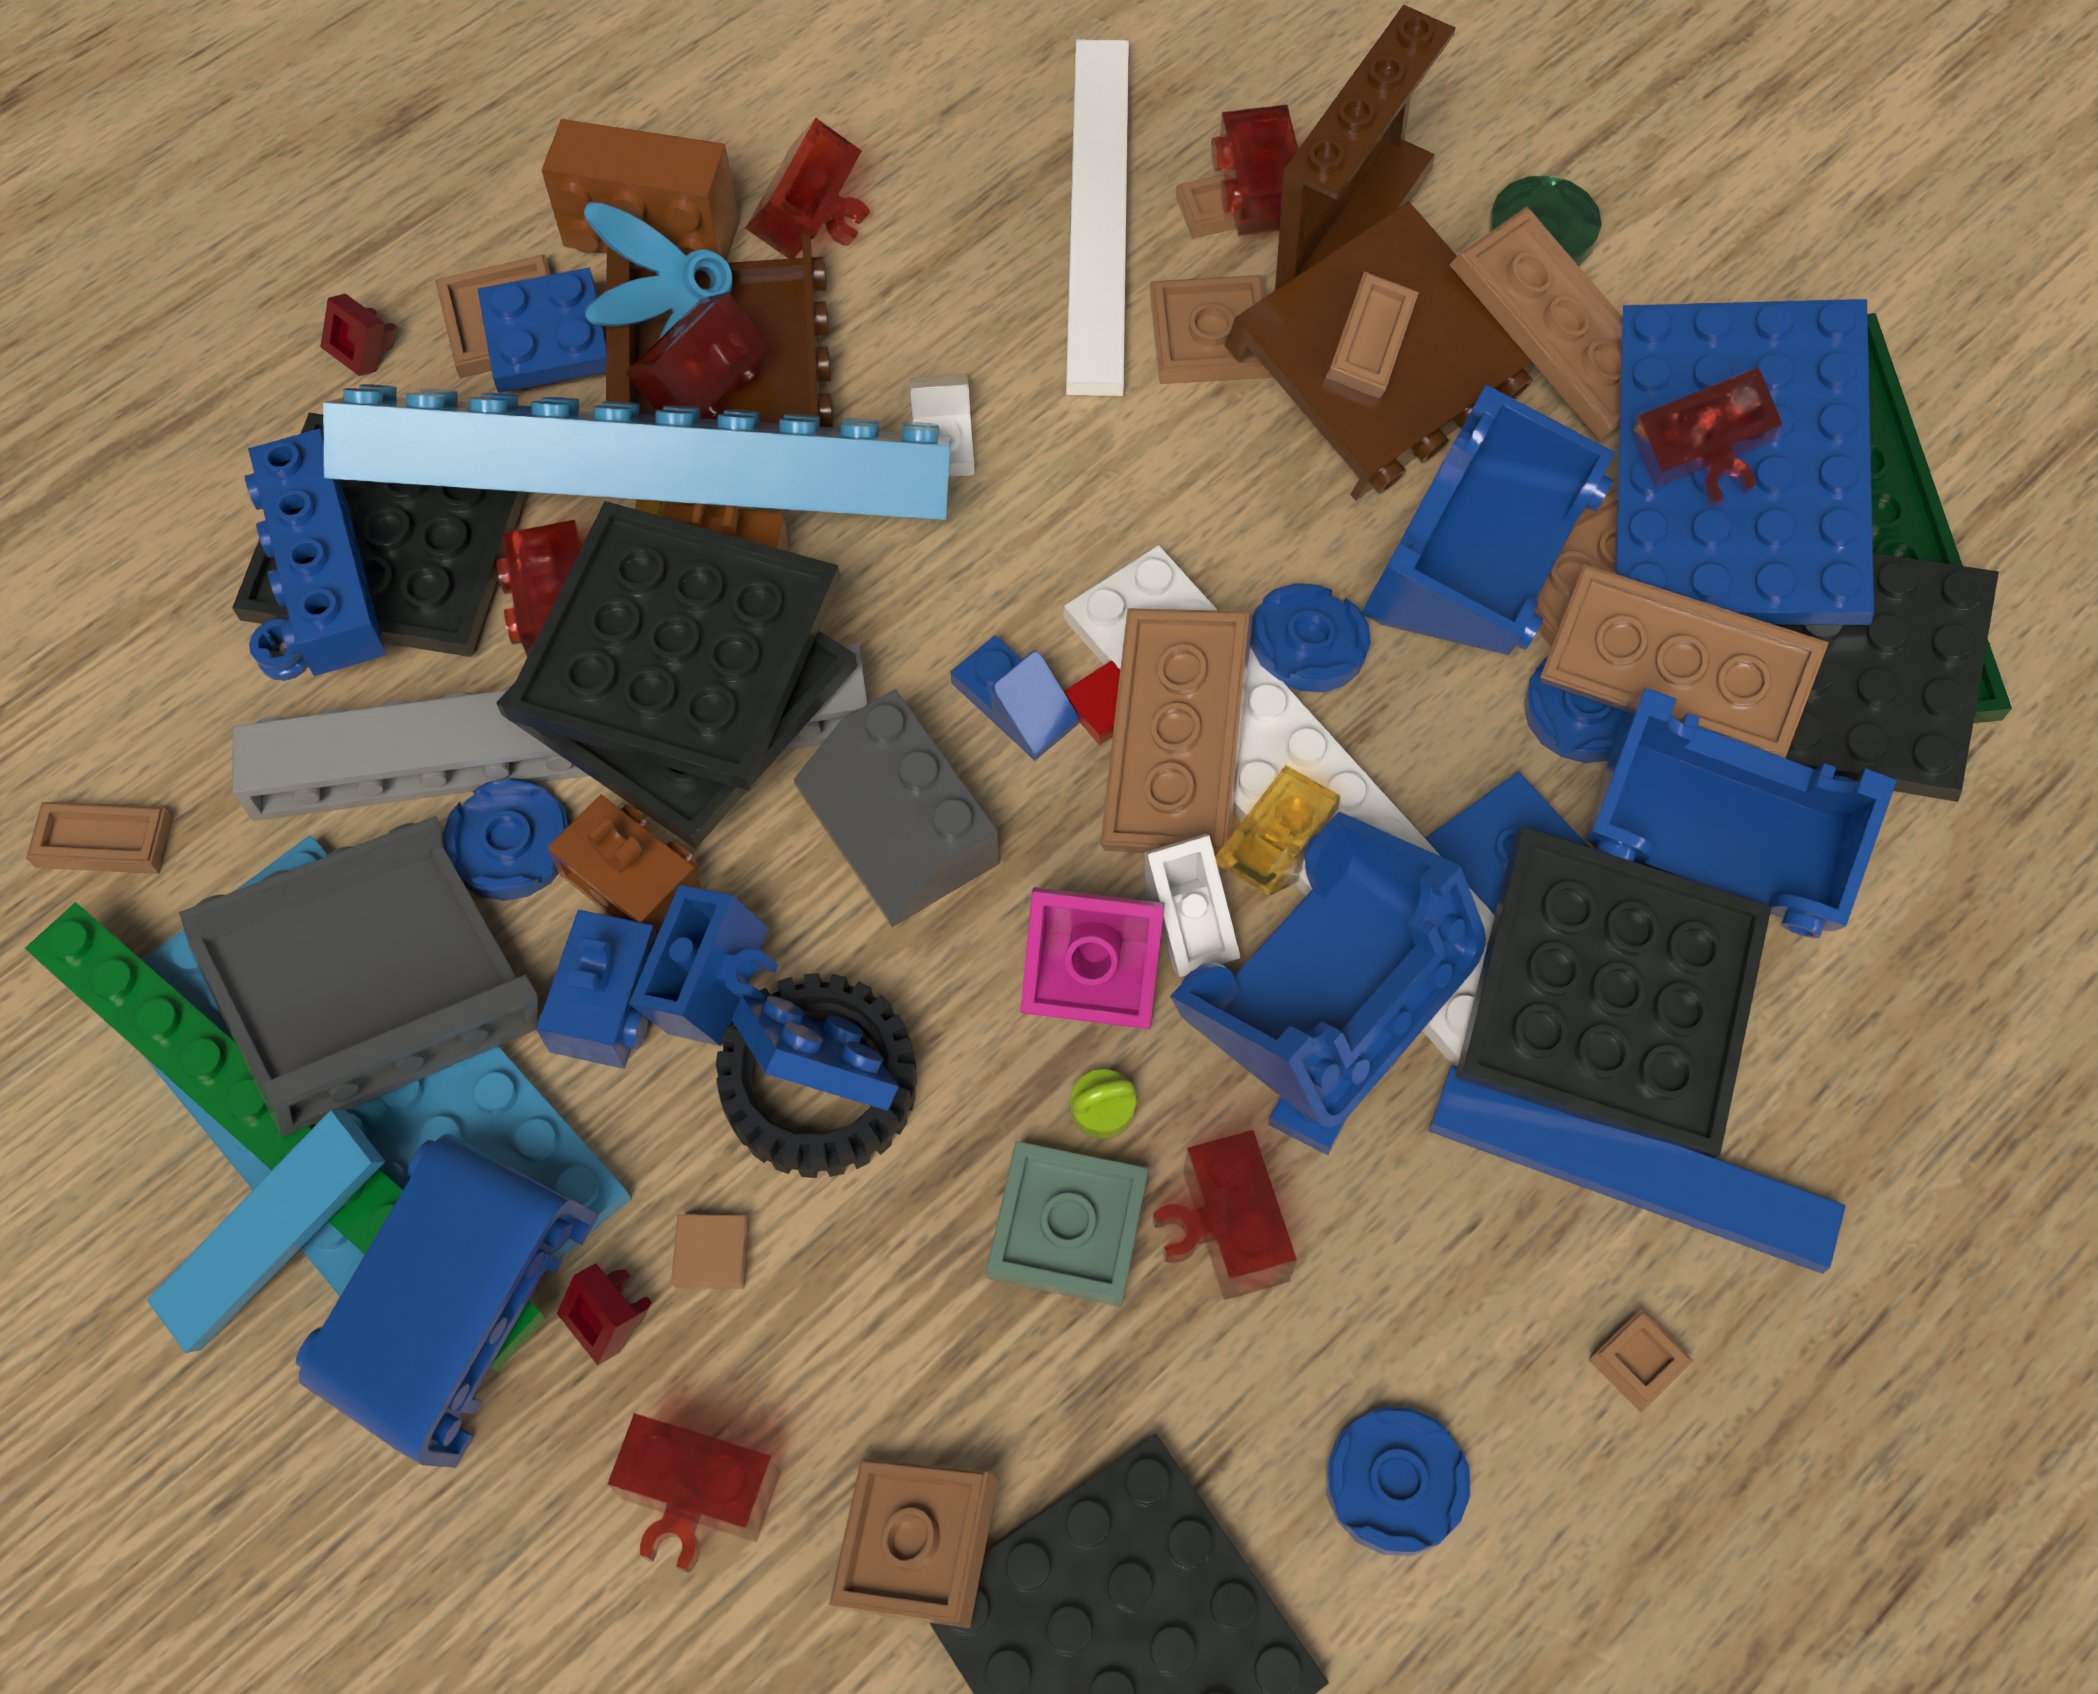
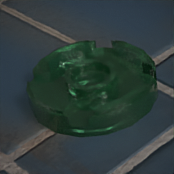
M1528 176L1510 183L1497 195L1489 218V233L1528 207L1578 266L1593 253L1602 226L1599 207L1588 192L1573 182L1554 176Z

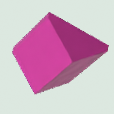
M1033 887L1020 1013L1150 1029L1165 903Z

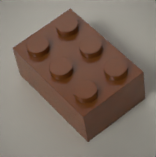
M560 120L541 171L564 247L588 253L599 252L607 254V247L609 246L593 230L584 215L586 205L590 202L618 208L642 220L677 246L685 256L692 251L705 249L719 254L727 261L740 221L725 144L573 120Z

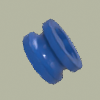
M278 618L263 623L251 635L249 648L259 668L267 677L273 680L286 681L304 673L308 665L302 655L292 657L286 647L283 649L286 653L285 655L276 658L272 656L270 651L279 652L277 645L285 642L281 632L280 621L286 619Z

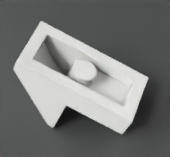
M967 374L910 378L913 422L938 424L939 435H951L948 477L975 475Z
M1205 833L1144 852L1145 896L1147 901L1165 903L1162 930L1173 972L1182 977L1207 962L1224 964L1240 959L1210 835Z

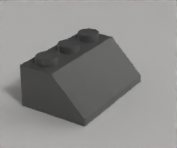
M896 689L841 719L794 778L796 788L891 927H894L999 864L998 830Z

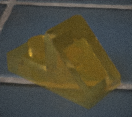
M1285 765L1216 855L1217 865L1269 896L1296 884L1302 874L1306 847L1312 837L1327 825L1339 809L1340 795Z

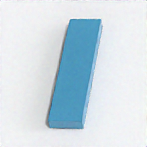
M345 1109L330 1110L147 1299L185 1353L200 1351L385 1162Z

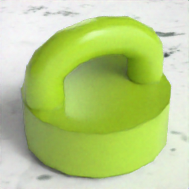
M1108 1069L1092 1070L1081 1076L1073 1086L1070 1096L1071 1118L1077 1128L1087 1136L1101 1140L1115 1138L1124 1133L1132 1124L1136 1112L1137 1101L1132 1082L1119 1072Z

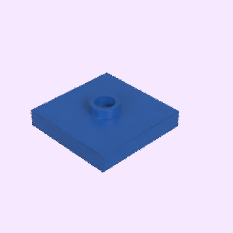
M1517 772L1425 837L1441 857L1461 865L1469 888L1494 915L1514 836L1520 828L1525 826L1589 847L1520 772Z

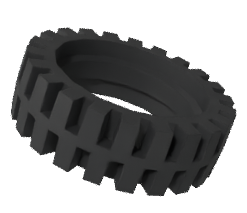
M819 973L804 974L805 983L794 985L792 977L778 981L779 991L770 994L765 987L761 990L766 996L765 1001L769 996L782 998L800 1007L804 1011L805 1016L814 1019H826L828 1015H834L859 1026L864 1034L876 1045L878 1053L883 1057V1066L899 1086L888 1111L871 1106L851 1125L827 1134H798L775 1124L757 1104L752 1090L754 1065L757 1060L736 1026L734 1028L727 1026L721 1038L723 1051L717 1052L716 1069L718 1077L716 1082L725 1116L738 1139L744 1146L746 1145L753 1156L763 1163L767 1160L770 1161L775 1170L789 1174L791 1169L799 1171L801 1177L817 1178V1171H827L829 1177L844 1174L843 1167L854 1163L856 1169L869 1164V1155L875 1151L882 1155L892 1145L891 1137L894 1133L901 1134L907 1124V1113L909 1110L912 1111L915 1101V1087L917 1085L916 1061L913 1046L904 1022L899 1014H894L892 1005L882 995L878 998L874 997L871 987L860 981L857 982L855 987L850 986L845 976L832 974L830 982H822Z

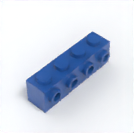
M316 429L248 448L254 473L245 475V482L256 510L263 509L265 521L256 523V527L267 557H275L277 569L268 571V578L278 605L280 607H287L289 619L280 621V627L290 655L292 657L302 655L314 676L386 656L387 653L341 479L324 478V436L321 430Z

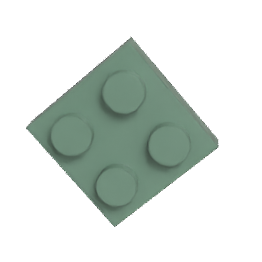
M1016 1141L986 1268V1278L1122 1307L1149 1168Z

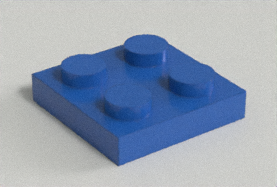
M590 267L477 289L493 380L498 393L606 372V339L603 326L592 324L585 315L587 306L597 298Z
M741 996L731 1020L765 1074L888 1111L899 1086L883 1066V1057L866 1043L862 1037L864 1032L859 1026L834 1015H828L825 1022L805 1016L804 1011L800 1007L782 998L769 996L764 1003Z

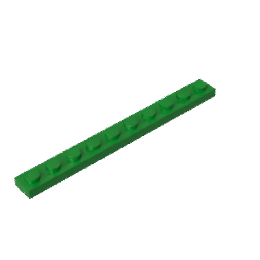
M74 902L25 947L40 964L271 1171L316 1125L313 1124L281 1138L235 1042L78 903ZM378 1169L336 1211L328 1222L365 1255L403 1190ZM527 1301L490 1366L495 1372L507 1362L546 1319L541 1311L529 1301Z

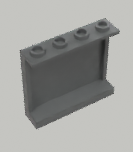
M437 816L415 824H402L381 837L354 847L338 848L329 853L325 858L293 870L274 872L265 877L261 882L226 895L219 894L207 897L196 906L179 912L188 947L281 1138L318 1123L330 1110H348L535 1031L538 1025L537 994L526 974L516 978L442 846L441 827Z

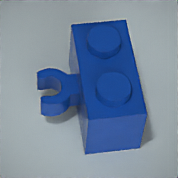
M679 885L629 1005L669 1035L721 1046V1038L732 1021V1016L741 996L761 1002L765 1001L766 996L755 986L748 984L756 971L767 970L768 972H776L779 966L765 952L760 950L769 927L731 894Z
M578 909L536 1028L550 1053L625 1069L631 1048L638 1050L641 1047L648 1027V1019L630 1006L629 1002L657 938L653 925Z

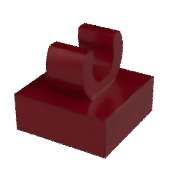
M346 293L329 297L320 347L358 376L376 372L379 353L393 347L397 326L393 323L385 324L384 321L376 316V310L363 307Z
M595 1263L574 1274L556 1314L598 1366L620 1353L631 1329L637 1327L643 1321L652 1302L646 1296L635 1303L629 1304L621 1292L624 1290L630 1274L626 1270H616L606 1276L598 1264Z

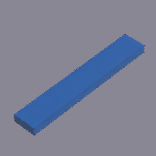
M1451 1065L1429 1132L1818 1273L1824 1274L1831 1267L1846 1205L1684 1147L1593 1123L1455 1078L1457 1066Z

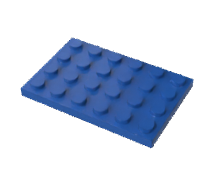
M1867 299L1623 305L1616 550L1617 575L1770 624L1871 625L1874 615Z

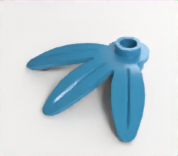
M590 202L585 207L584 215L598 236L619 255L640 267L657 273V276L629 281L604 292L587 306L585 310L586 318L595 325L618 327L641 323L669 309L672 310V314L668 318L657 343L653 369L654 387L657 395L662 399L669 400L684 384L696 361L704 331L706 308L722 303L731 292L733 279L730 266L723 257L710 250H695L685 256L677 246L642 220L618 208L602 203ZM697 270L704 271L710 277L711 285L709 289H702L697 285L694 278Z

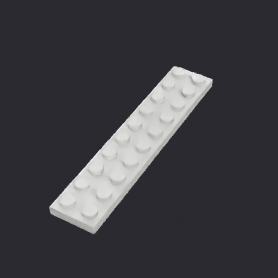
M1158 545L1064 605L1063 619L1103 665L1112 661L1118 669H1121L1127 608L1218 610ZM1250 647L1233 814L1306 897L1312 890L1305 870L1304 855L1306 847L1312 837L1319 833L1338 811L1439 855L1292 691L1260 665ZM1471 889V894L1485 929L1486 942L1484 952L1474 971L1422 1030L1446 1059L1457 1067L1495 917Z

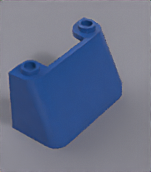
M1485 385L1361 614L1381 625L1509 655L1515 646L1526 650L1544 617L1534 613L1539 602L1536 599L1575 522L1585 507L1596 512L1609 491L1613 479L1604 474L1615 452Z
M1645 687L1625 708L1586 840L1596 846V850L1772 906L1770 913L1783 918L1781 926L1798 935L1820 938L1823 930L1836 931L1846 927L1897 780L1866 768L1861 771L1858 781L1844 776H1834L1836 767L1823 763L1816 769H1812L1697 726L1700 717L1687 713L1678 721L1672 714L1676 698Z
M1339 811L1319 833L1312 837L1306 847L1304 855L1305 870L1312 887L1311 892L1234 976L1227 967L1219 963L1207 962L1188 973L1181 985L1170 996L1179 1014L1187 1023L1302 1115L1323 1127L1330 1128L1342 1123L1353 1112L1470 976L1482 957L1486 942L1485 929L1461 865Z
M444 1134L436 1141L427 1140L416 1151L408 1169V1175L411 1178L323 1327L312 1331L301 1345L296 1357V1365L301 1367L299 1383L396 1451L421 1465L456 1468L474 1437L473 1434L460 1427L462 1412L476 1413L482 1401L475 1398L474 1394L545 1270L556 1273L562 1260L552 1255L555 1249L559 1250L567 1239L583 1245L600 1214L454 1135Z

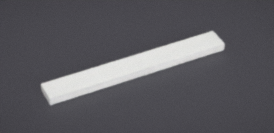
M1076 39L1066 395L1123 396L1129 40Z

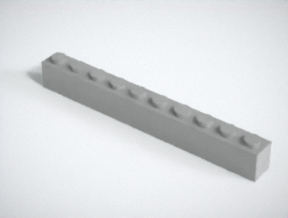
M859 644L844 646L855 653L857 668L784 750L821 745L841 719L868 705ZM509 688L503 691L481 694L456 692L445 696L443 699L420 702L395 700L387 702L381 707L351 711L335 708L322 711L319 715L290 719L266 717L258 720L256 723L233 726L232 793L252 821L473 792V790L485 783L509 778L540 783L589 775L501 715L496 702Z

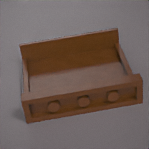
M1403 4L1284 168L1275 290L1408 201L1410 202L1433 168L1435 154L1405 141L1410 99L1412 93L1454 36L1456 27Z
M1409 201L1236 316L1224 345L1238 362L1253 353L1359 478L1350 494L1355 501L1373 488L1379 494L1391 488L1406 473L1404 466L1414 459L1418 458L1421 463H1425L1438 454L1449 442L1447 436L1459 427L1462 429L1485 385L1515 399L1533 382L1529 373L1535 366L1534 363L1451 268L1450 264L1457 255ZM1364 271L1419 292L1387 388L1381 399L1325 379L1358 283Z
M810 233L802 234L803 258L728 263L733 279L731 292L722 303L706 308L704 331L696 361L684 384L669 400L662 399L657 395L654 387L653 369L657 343L668 318L672 314V310L669 309L652 319L637 324L618 327L606 326V401L640 404L639 414L656 415V410H663V406L666 405L700 408V418L718 419V414H724V410L760 412V422L779 424V419L784 418V414L820 416L819 426L833 427L831 394H821V382H831L828 346L819 347V336H829L826 301H817L816 292L827 291L824 256L813 257ZM607 247L606 291L629 281L657 276V273L645 268L635 269L634 263L625 259L610 247ZM697 270L694 275L697 285L702 289H709L711 285L710 277L704 271Z

